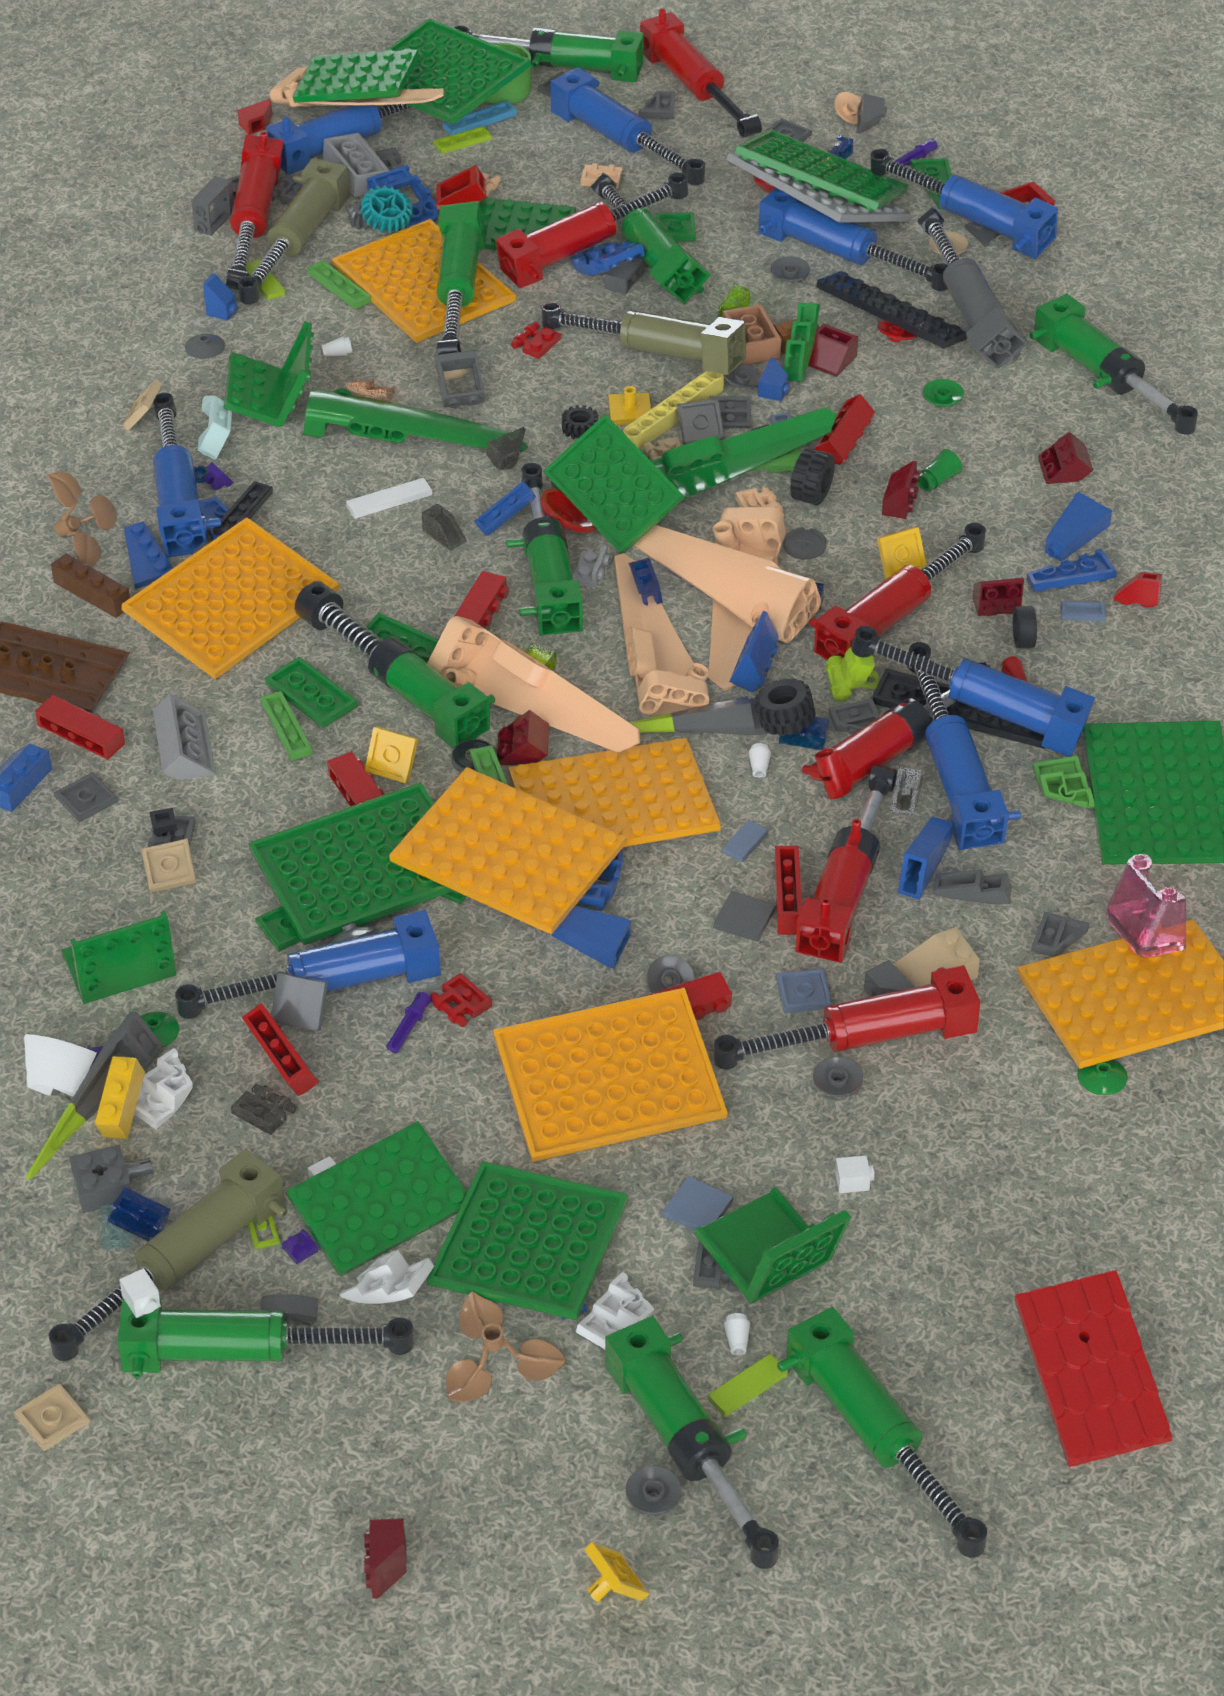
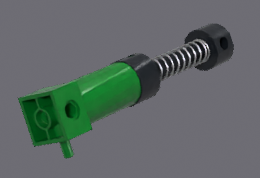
M314 581L305 586L298 594L294 608L296 614L317 630L331 627V630L336 632L338 636H342L343 640H347L348 644H353L355 649H358L360 653H364L365 657H369V672L435 722V734L453 749L462 741L476 739L490 730L489 705L495 702V697L492 694L485 695L470 682L460 687L456 686L397 638L379 639V636L368 630L366 626H363L362 623L358 622L349 613H346L343 609L344 602L342 597L323 582Z

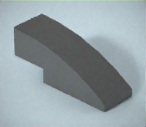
M982 869L937 873L933 892L936 895L949 899L986 904H1009L1012 886L1007 873L984 876Z

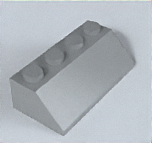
M359 133L324 139V161L347 165L349 191L354 197L364 196L369 192L367 178L390 171Z
M170 693L153 709L162 772L177 780L215 775L205 712Z

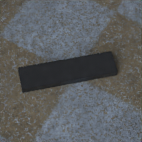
M254 481L221 518V526L213 528V534L220 536L246 517L251 519L271 496L273 487Z

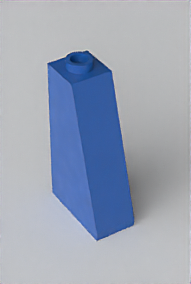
M1077 492L1047 535L1045 553L1062 562L1110 526L1112 510L1081 492Z
M933 816L930 818L904 854L898 887L899 894L920 900L951 842L953 822Z
M575 906L551 936L598 962L615 969L631 936V920Z

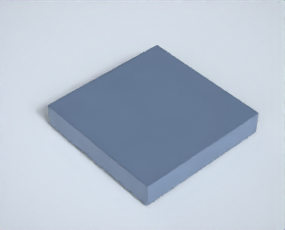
M824 968L776 973V981L784 1014L823 1010L824 1007L833 1005Z
M688 1176L663 1209L662 1216L695 1231L697 1227H703L722 1217L733 1203V1196Z

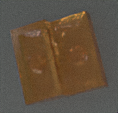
M359 380L345 383L347 389L364 396L386 398L395 395L394 387L374 388V380Z

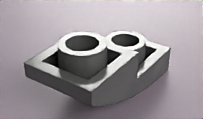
M293 1294L262 1296L260 1310H283L285 1322L290 1318L314 1325L317 1319L318 1298Z

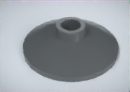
M782 257L772 263L771 273L779 280L795 282L809 275L810 266L805 260L798 257Z
M214 334L193 336L185 344L187 354L198 359L215 357L222 353L225 348L224 340Z
M742 363L729 375L724 374V378L737 388L745 389L758 387V381L761 377V374L756 369Z
M353 922L342 926L343 932L335 936L329 944L374 933L376 930L373 927H357L356 923Z
M664 955L656 959L650 965L646 978L647 986L651 993L695 980L689 963L676 955ZM666 976L671 977V985L665 983Z
M830 1057L817 1064L813 1072V1081L821 1092L834 1097H845L860 1089L863 1083V1072L856 1062L848 1058Z
M642 1467L629 1477L626 1484V1497L629 1503L639 1512L649 1515L663 1514L673 1509L679 1502L681 1483L678 1477L665 1467ZM650 1493H657L658 1495H657V1496H650L649 1494H650Z

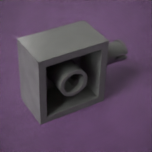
M120 1145L69 1157L82 1213L133 1201L130 1184L131 1178L154 1174L150 1157L127 1164V1161L124 1162Z

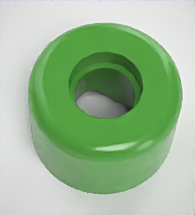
M494 43V45L526 57L531 61L530 53L519 45ZM531 66L502 87L497 93L486 99L485 102L494 105L508 100L513 105L526 99L532 88Z

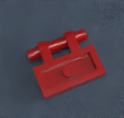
M534 322L528 324L524 328L523 333H518L514 337L511 346L514 349L522 346V353L540 359L562 339V335L547 327L540 331L538 330L540 328L539 323Z
M462 973L442 984V992H444L442 995L436 992L430 994L431 1001L434 1003L433 1006L438 1011L446 1013L448 1015L447 1018L452 1023H457L460 1027H464L468 1023V1020L464 1017L465 1014L468 1013L474 1019L492 1007V999ZM454 1001L458 1006L454 1008L449 1003Z

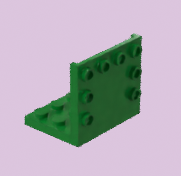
M304 321L282 368L266 364L263 361H257L243 354L231 352L228 361L224 409L277 427H283L289 413L294 412L297 402L295 401L296 398H300L303 393L304 382H308L311 376L309 368L312 363L310 355L313 350L311 343L314 337L312 323Z
M165 911L160 912L161 916L79 941H76L75 938L70 939L71 947L61 949L62 956L83 1004L177 975L169 920Z
M774 1187L771 1192L703 1227H697L694 1235L750 1304L831 1261L850 1222L851 1216L846 1210H843L837 1214H829L822 1222L816 1225L815 1223L807 1225L777 1187Z

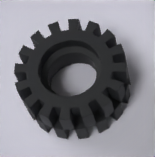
M575 405L576 408L569 407V410L566 409L562 413V432L567 437L571 435V439L579 438L599 420L596 410H592V407L587 409L586 405H583L582 408H579V405Z

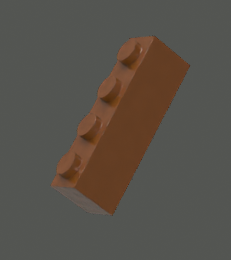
M67 553L51 564L55 584L115 618L124 613L122 611V603L130 599L129 588Z

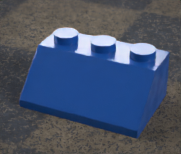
M762 611L748 635L729 681L749 692H754L757 686L762 687L767 677L764 672L769 671L773 662L770 660V657L773 658L779 647L775 645L779 636L767 612Z
M30 743L14 752L0 767L1 808L13 812L52 770L48 750Z

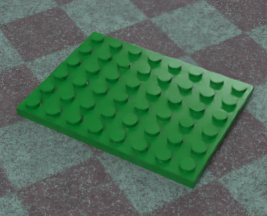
M431 18L386 49L393 51H402L404 49L418 50L419 57L403 90L444 89V96L424 103H409L406 105L450 124L457 123L461 118L532 66L530 59Z
M772 129L737 145L735 151L744 160H754L761 167L775 169V172L778 174L791 175L795 181L808 182L812 188L825 189L828 191V194L835 197L840 195L846 198L845 200L849 203L864 205L863 208L869 211L878 210L904 194L908 188V185L885 175H874L866 167Z
M1220 720L1087 723L1084 725L1083 735L1091 791L1095 802L1094 814L1102 865L1224 863V738Z
M421 782L248 843L250 852L303 945L343 932L342 926L355 922L356 926L454 891L390 861V853L434 805L433 800Z

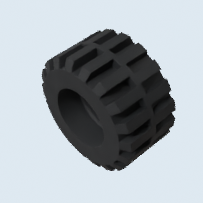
M805 448L795 463L791 477L790 491L793 499L813 505L822 503L828 494L833 480L835 464L832 454L811 448Z
M794 678L775 680L773 683L766 684L765 688H761L758 691L759 694H756L755 705L760 725L764 731L770 732L772 735H793V733H799L803 728L809 727V723L814 721L816 712L811 689L802 680L797 681Z

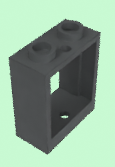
M214 176L191 200L194 229L196 232L212 236L231 216L234 205L231 180ZM214 202V209L210 212V205Z
M476 350L436 355L435 366L444 407L458 408L461 405L470 404L474 406L484 402L485 390ZM472 368L476 391L448 395L444 372Z

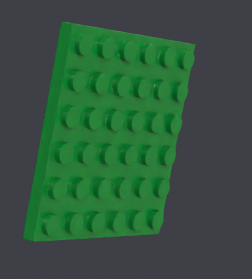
M482 1161L434 1262V1267L427 1277L428 1285L467 1295L475 1292L488 1300L577 1321L628 1203V1194Z

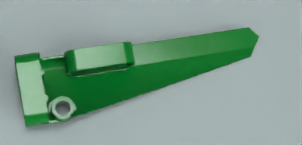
M312 387L303 435L322 438L327 423L347 426L348 432L356 436L393 443L404 442L407 434L509 454H520L528 448L524 441L512 432L424 409L352 395L349 390L343 388L330 391Z
M825 407L724 440H720L718 436L707 437L667 450L662 454L661 458L651 460V462L685 496L684 499H687L829 434L837 414Z

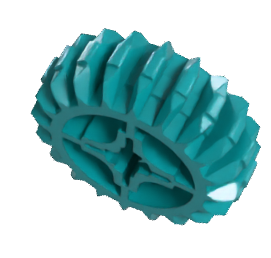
M377 185L375 190L371 188L364 195L361 202L360 211L363 215V221H367V226H373V231L379 229L380 233L387 231L388 235L391 231L396 233L398 230H403L405 226H408L413 214L410 198H406V193H401L400 188L394 190L393 185L390 188H387L385 185L380 188Z

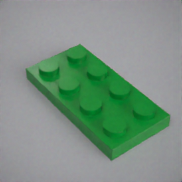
M297 657L265 677L266 685L275 692L281 691L288 702L322 728H325L358 707L357 700L301 657Z

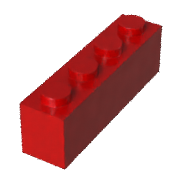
M861 393L844 402L836 415L831 432L821 437L815 447V450L832 454L834 464L838 463L840 465L848 459V453L855 448L856 441L864 434L863 430L871 423L870 419L875 413Z
M482 571L455 616L470 619L484 629L486 626H490L494 612L497 613L499 611L502 599H506L509 593L506 576Z
M54 695L35 710L38 726L107 760L125 745L123 729L118 725L105 721L101 717L95 716L83 708L70 704L66 700Z
M352 751L327 760L328 775L350 807L384 795L382 788L375 785L372 774L365 771L362 760L360 758L357 759Z
M775 846L774 872L777 934L796 935L797 919L802 909L799 846Z
M721 971L645 995L649 996L685 988L696 1020H700L706 1014L715 1011L717 1013L724 1012L728 1007H731L732 992Z
M262 1003L242 1017L282 1077L298 1096L303 1095L319 1083L275 1018Z

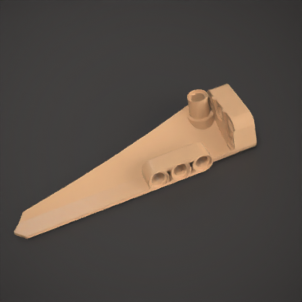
M308 67L296 68L270 91L272 102L288 107L424 103L444 96V89L402 90L399 97L294 103L292 96Z
M775 507L726 508L723 511L720 521L713 526L715 544L767 559L778 565L777 558L786 536V529L782 513ZM713 599L708 678L723 691L737 686L729 681L745 641L753 627Z
M657 525L633 545L639 551L710 596L750 626L754 627L762 611L767 612L779 636L777 640L785 643L792 641L816 614L821 605V598L813 579L782 570L777 564L767 559Z
M625 553L616 555L614 557L629 672L631 677H635L640 711L646 715L656 716L707 705L709 703V694L705 681L709 675V670L703 664L692 661L663 608L644 565L633 560Z
M459 616L451 618L428 661L429 665L456 686L460 687L470 682L485 695L492 694L495 697V702L492 703L520 715L531 710L548 722L549 726L615 752H622L640 743L639 728L512 643L499 639L470 619Z

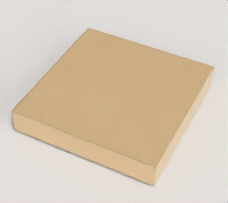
M154 380L135 400L123 423L125 429L130 430L150 409L162 385L160 381Z
M188 838L141 849L150 892L197 883Z
M60 1383L14 1411V1416L43 1451L90 1423L89 1417Z

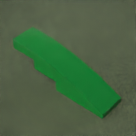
M798 304L797 320L793 321L791 340H787L784 370L788 374V381H803L814 344L820 304Z

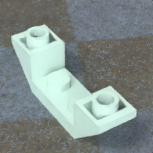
M204 396L202 412L209 416L208 428L199 436L198 451L215 460L230 433L232 411L224 409V400L217 396Z

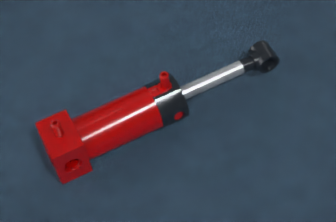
M873 765L868 783L871 791L860 819L852 820V826L844 827L837 832L813 898L806 897L797 919L796 953L839 963L843 962L851 941L854 914L881 849L878 839L870 832L883 796L894 789L897 776L896 769Z

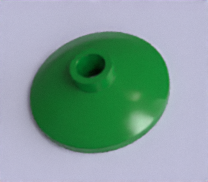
M936 379L924 386L923 396L931 404L952 406L963 399L964 390L955 381Z
M157 1011L140 1016L161 1042L162 1048L168 1046L177 1038L179 1024L172 1015Z
M1114 1059L1081 1069L1078 1068L1077 1072L1080 1084L1089 1092L1097 1095L1118 1093L1125 1087L1128 1079L1125 1068Z

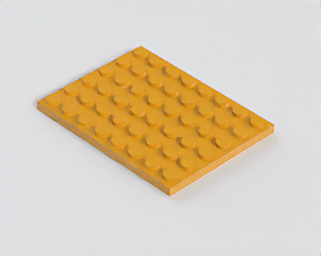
M431 219L332 258V266L371 295V302L415 343L444 331L446 305L440 302L437 297L442 235L439 226ZM478 262L474 298L470 304L461 307L460 324L515 302L516 294Z
M246 517L122 603V611L212 678L217 679L301 618L296 614L294 608L296 598L305 586L314 581H321L334 592H337L340 583Z
M687 738L633 746L619 753L607 750L508 767L514 788L625 836L626 844L624 847L721 830L719 818Z
M466 767L390 853V861L552 935L625 846L626 837Z
M1194 919L1017 967V973L1079 1069L1224 1029V960Z
M685 988L493 1030L495 1044L532 1162L727 1118L728 1112Z

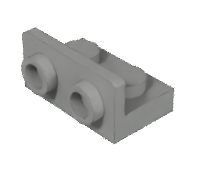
M603 545L600 554L588 551L582 552L573 573V578L578 580L579 585L597 588L599 581L604 580L605 567H609L611 555L608 554V546Z

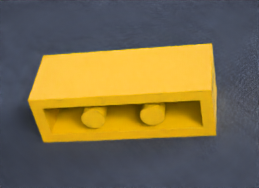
M112 1057L95 1120V1125L103 1137L128 1139L145 1071L137 1058Z

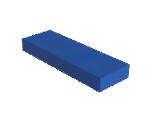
M522 481L474 522L488 536L536 498V495Z

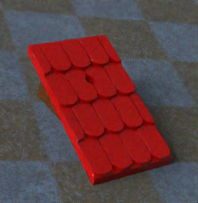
M1117 1270L1015 1294L1016 1307L1069 1467L1172 1441L1170 1425L1159 1398V1391L1143 1351L1142 1342Z

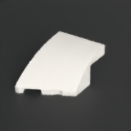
M26 1034L24 1043L27 1087L49 1096L53 1089H56L74 1097L90 1070L97 1053L62 1040Z
M175 1048L158 1058L157 1067L144 1075L134 1114L154 1129L160 1127L174 1115L193 1088V1083L186 1074L185 1066L181 1064Z
M395 1250L378 1257L357 1277L359 1283L356 1286L343 1290L339 1295L341 1298L365 1304L401 1301L415 1295L434 1265L427 1258L409 1266L400 1252Z
M622 1272L610 1283L608 1291L594 1303L592 1312L578 1324L576 1333L605 1349V1336L652 1316L654 1308L643 1298L638 1288L633 1289L627 1281L628 1276Z

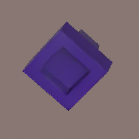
M213 462L206 467L209 473L204 480L211 484L210 486L214 490H219L224 485L226 487L232 485L233 481Z
M304 1229L282 1242V1249L296 1264L318 1252V1246Z

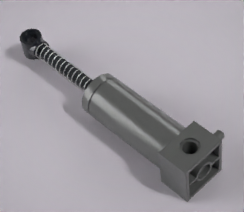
M931 207L917 222L928 235H931L948 265L943 274V282L970 328L966 335L975 351L994 367L1000 368L1012 357L1018 358L1020 356L1019 351L1027 346L1029 342L1019 325L1005 314L977 263L970 258H960L943 229V223L945 222L943 217L935 208Z

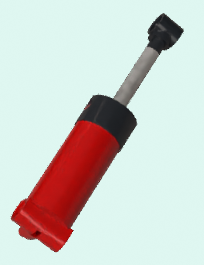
M979 662L982 665L990 667V664L988 662ZM950 689L942 694L946 707L956 702L948 698ZM911 698L901 701L887 710L882 716L832 748H824L816 753V762L811 766L804 765L802 773L810 775L813 780L823 782L829 799H838L852 791V786L870 775L873 765L883 767L904 752L910 751L926 740L925 731L932 723L928 704L923 706L917 700Z

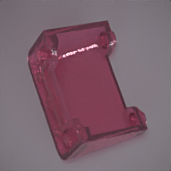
M1137 854L1128 860L1107 905L1106 917L1137 955L1153 957L1186 949V898L1175 888L1168 887L1157 891L1149 882V870L1152 868V860L1147 854Z

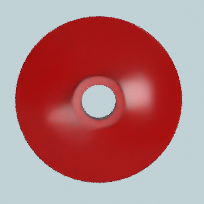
M880 321L877 325L878 330L888 336V339L892 342L898 343L900 340H910L916 337V335L887 321Z

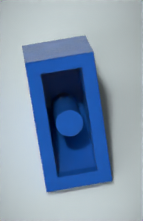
M212 273L203 283L206 315L228 321L232 315L236 314L238 309L235 294L216 274Z
M770 358L758 381V397L782 401L784 395H788L790 391L788 374L774 358Z

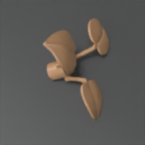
M65 472L51 473L47 477L52 484L55 496L63 506L70 507L64 515L60 516L61 519L55 522V532L60 537H70L73 535V545L77 559L92 567L101 556L100 547L93 537H87L86 532L76 531L80 527V523L95 518L96 524L100 529H111L117 519L116 510L109 499L105 496L97 495L90 502L93 515L80 520L75 516H68L78 504L77 498L81 495V488L78 481L72 475Z
M471 1292L461 1309L460 1328L468 1338L476 1339L482 1336L484 1346L482 1348V1357L479 1366L472 1360H460L450 1367L446 1376L447 1397L456 1402H468L485 1395L492 1383L490 1373L482 1370L485 1366L487 1353L498 1352L503 1346H506L515 1358L520 1359L518 1362L520 1374L526 1379L533 1381L551 1377L565 1365L566 1359L555 1346L539 1339L525 1341L521 1346V1354L518 1353L509 1343V1340L504 1339L501 1327L503 1324V1313L499 1306L475 1292Z

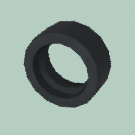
M1033 606L1015 607L1012 622L1016 648L1035 647L1037 641L1035 609Z

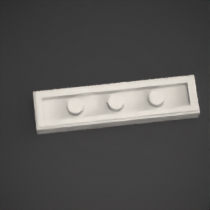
M421 478L346 501V507L355 519L431 496L432 489L426 480Z

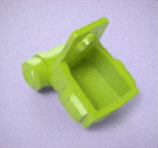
M850 647L846 651L844 658L833 656L828 661H825V672H827L830 682L829 689L836 701L848 700L852 695L853 689H876L879 683L878 673L873 671L875 663L872 655L866 658L858 657L852 652ZM870 676L874 683H868L867 678Z

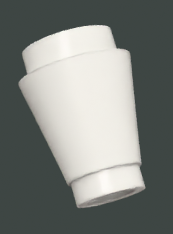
M342 336L322 345L325 357L348 356L349 353H353L349 337L344 338Z
M757 743L752 745L748 752L753 776L766 777L771 751L766 744Z
M730 1314L726 1317L724 1323L730 1352L732 1355L746 1354L750 1321H748L745 1314Z

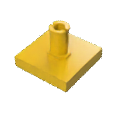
M633 386L625 387L624 394H608L610 419L616 425L631 424L651 410L649 393H636V388Z
M912 527L877 538L886 579L905 565H912L918 569L926 566L919 527Z
M378 726L373 727L365 771L402 783H408L419 738Z
M591 1542L584 1549L602 1574L587 1588L588 1593H591L590 1596L595 1601L600 1602L611 1589L616 1593L639 1601L644 1600L650 1594L620 1552Z

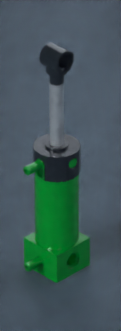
M466 26L453 27L492 44L512 43L525 48L530 53L533 68H537L538 65L574 69L579 67L583 70L611 73V80L636 83L643 65L642 32L618 30L616 38L534 28L530 40L476 35L469 31V28Z
M1064 294L1036 307L1034 331L1029 334L1032 340L1037 341L1051 353L1061 349L1099 379L1093 382L1094 388L1098 389L1106 385L1120 395L1136 389L1171 416L1172 422L1175 423V430L1178 433L1189 435L1195 432L1198 416L1197 409L1192 406L1176 405L1142 379L1145 372L1144 362L1084 318L1085 306L1069 294Z
M526 463L521 468V482L524 481L536 495V498L531 501L534 520L524 527L522 538L506 540L507 548L524 547L535 593V606L520 608L519 615L521 617L535 615L539 636L582 632V596L579 582L573 578L564 527L557 519L546 517V513L542 508L540 501L542 495L541 488L543 486L542 467L537 463Z
M652 1315L605 1336V1367L621 1392L625 1394L631 1391L666 1445L670 1456L685 1479L699 1481L708 1477L746 1536L745 1543L750 1549L751 1562L760 1569L773 1567L778 1561V1536L773 1531L759 1526L722 1469L731 1457L732 1449L730 1445L746 1438V1431L743 1428H739L724 1435L717 1423L711 1420L671 1359V1347L683 1341L682 1335L677 1332L667 1337Z

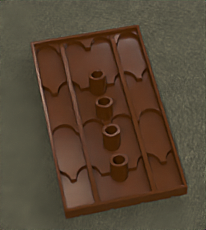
M1 621L0 693L18 698L22 697L42 704L54 695L91 713L127 660L130 652Z

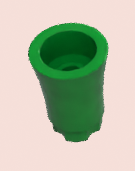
M943 449L921 471L918 482L919 487L930 492L951 477L961 473L962 463L959 457L953 451Z

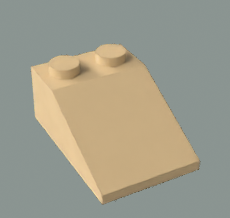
M957 927L933 935L893 965L915 987L931 984V972L936 971L940 967L948 969L965 965L970 979L978 978L980 959Z

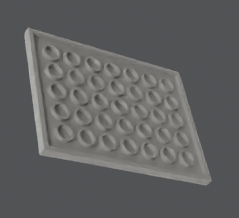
M728 153L726 159L838 222L909 221L911 216L910 213L904 211L905 208L903 206L893 205L890 202L878 210H866L862 204H852L840 195L835 197L828 194V191L825 189L812 188L808 182L795 181L791 175L778 174L775 172V169L761 167L754 160H744L737 153Z

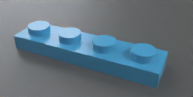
M506 100L468 113L455 124L444 121L443 129L449 135H453L480 126H487L516 116L517 109Z

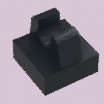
M173 808L150 812L153 833L157 837H161V833L170 832V835H173L177 831Z

